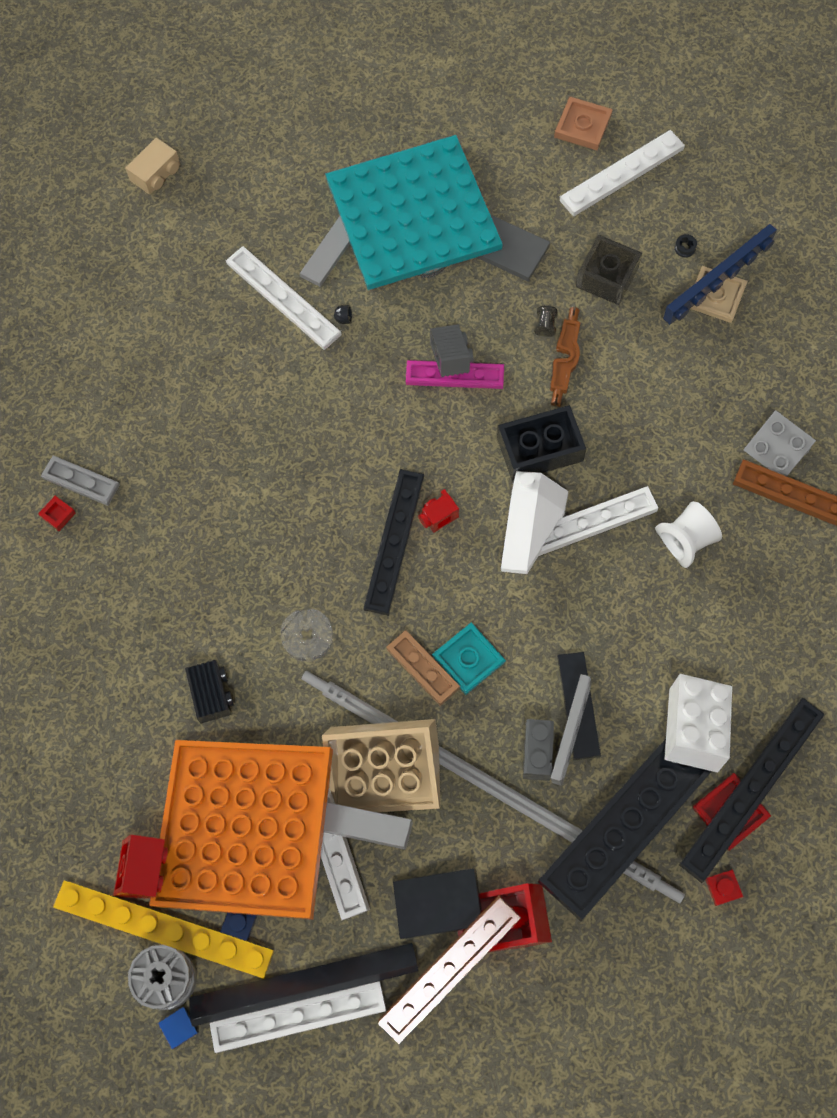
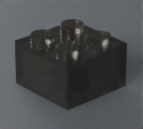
M598 234L578 271L576 287L620 305L639 269L642 252Z

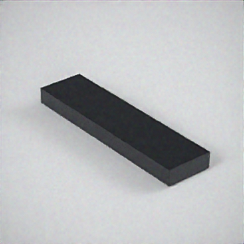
M584 652L560 654L557 656L567 720L581 674L588 676ZM591 691L588 695L572 751L573 760L601 757Z

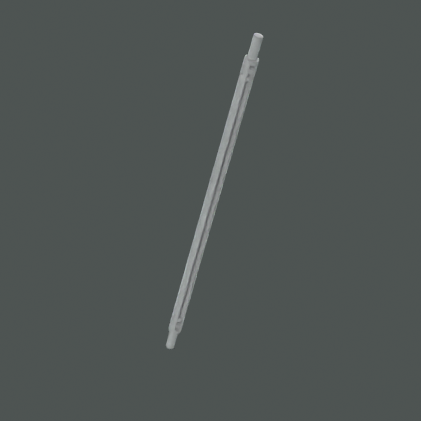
M305 671L301 680L322 691V695L336 702L371 724L398 722L350 692L335 685L333 682L327 683L309 671ZM439 746L440 765L556 834L573 842L583 831ZM635 861L624 872V874L643 886L648 887L652 891L656 889L679 904L685 896V893L661 880L660 875L655 874Z

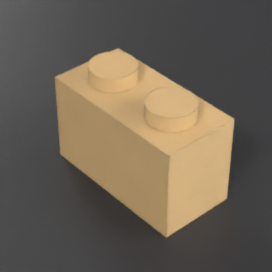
M155 138L125 169L129 180L150 195L154 190L160 189L164 180L170 174H175L181 164L177 151L158 138Z

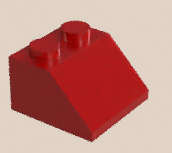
M130 835L122 840L113 896L152 899L156 897V893L161 892L163 876L159 875L161 864H165L168 847H164L165 839Z

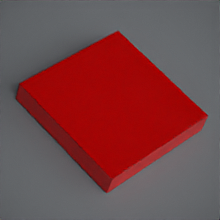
M735 773L692 807L707 826L741 781ZM762 804L755 810L727 849L728 851L771 817Z

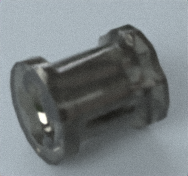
M544 305L538 307L537 314L539 318L538 324L535 326V334L546 337L554 336L556 334L555 318L558 317L557 308Z

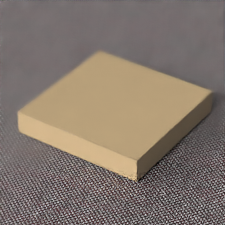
M702 266L696 282L713 269ZM737 277L733 279L728 278L717 292H710L702 304L698 307L694 305L690 309L732 323L748 281Z

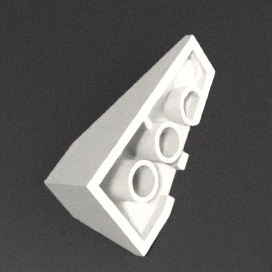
M516 471L501 572L527 574L541 553L543 544L553 534L555 525L565 515L568 491L542 473Z

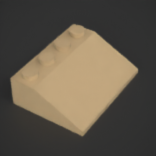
M436 719L330 727L322 735L323 747H331L333 749L329 788L335 804L372 812L440 808L439 743Z

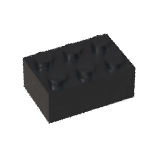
M570 405L498 425L497 440L512 481L515 480L516 471L544 473L584 461L586 446Z

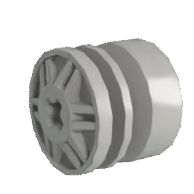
M166 945L151 946L141 951L133 960L128 972V986L132 996L141 1005L152 1009L171 1010L185 1004L189 997L192 996L197 984V970L192 959L183 951ZM158 971L166 972L163 976L164 983L155 982L158 978Z

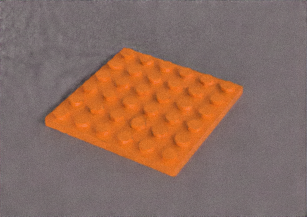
M175 740L160 839H165L164 847H168L167 859L165 864H161L159 874L163 876V885L161 892L156 893V897L150 899L149 906L313 920L333 749L331 747Z

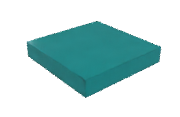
M472 622L432 654V658L456 681L465 695L506 663L502 655Z

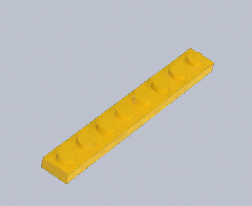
M65 880L53 908L263 979H265L274 950Z

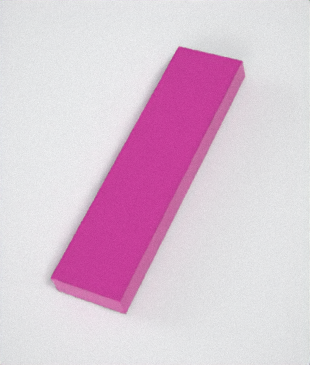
M407 360L406 385L503 389L504 364L470 363L469 373L442 377L435 361Z

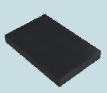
M475 868L393 881L400 939L466 930L482 913Z

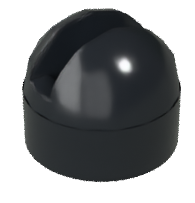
M338 306L334 312L335 321L339 324H351V306Z

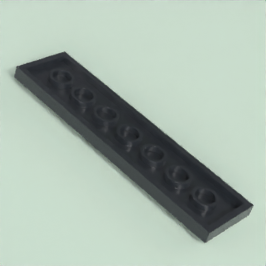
M666 739L538 880V883L580 922L712 772L665 760Z

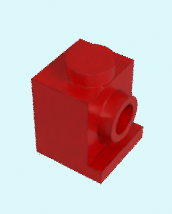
M444 489L441 491L440 498H433L424 505L422 514L418 515V518L425 528L430 527L433 533L459 518V508Z

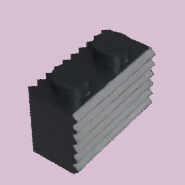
M212 660L185 668L196 717L200 724L232 715L230 707L234 706L231 691L226 692L224 682L228 681L225 667H220L217 660Z

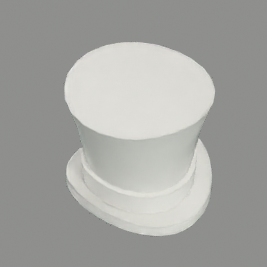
M694 501L690 502L684 512L673 523H660L655 527L664 544L684 568L689 567L693 563L696 551L722 539V532L713 516L705 507Z

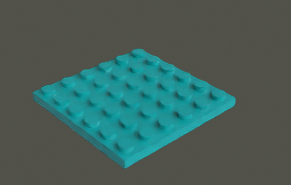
M457 135L325 174L367 290L499 251L503 248V243Z

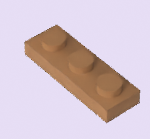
M406 630L386 647L387 651L439 706L444 704L460 689L456 681Z

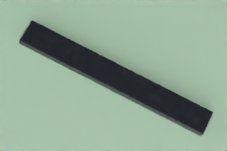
M804 698L800 699L680 862L679 866L699 882L703 883L821 721L825 715L823 712Z
M413 943L189 997L190 1022L192 1027L418 972Z

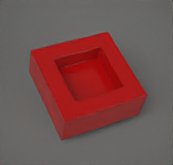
M54 496L38 513L40 518L57 531H60L76 514L73 508L57 496Z
M733 869L708 877L705 880L715 906L743 897Z

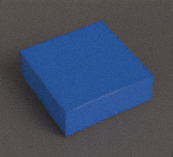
M182 1007L158 1023L172 1049H175L199 1033L195 1026L192 1027L190 1016L185 1007Z

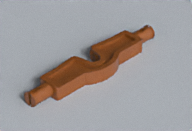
M574 307L569 309L568 319H564L556 346L557 352L568 354L570 357L557 358L553 361V375L550 391L553 392L551 405L555 406L556 398H558L556 405L558 407L561 406L563 394L567 393L570 375L576 369L580 356V349L577 343L580 322L577 320L580 310L576 308L573 316Z

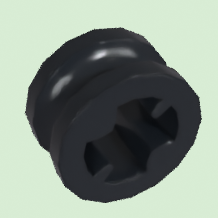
M689 234L679 236L675 244L676 254L683 258L691 257L696 251V239ZM682 243H686L687 246H690L689 249H685V246H682Z

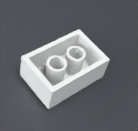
M679 674L669 689L665 760L719 772L730 758L732 686Z

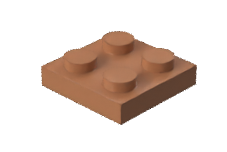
M569 97L555 130L554 138L598 150L613 109Z

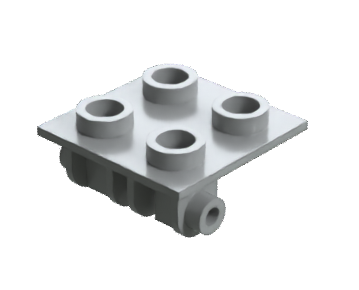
M775 410L744 448V451L769 470L788 476L802 457L811 450L816 440Z

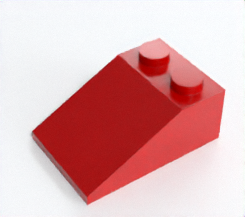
M527 883L480 893L482 912L500 895L521 917L487 953L552 942L544 891L540 884ZM460 930V931H458V937H459L465 930Z

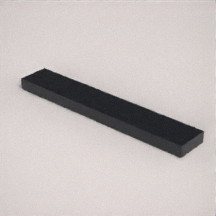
M403 469L399 471L367 592L364 611L389 616L424 480V474Z

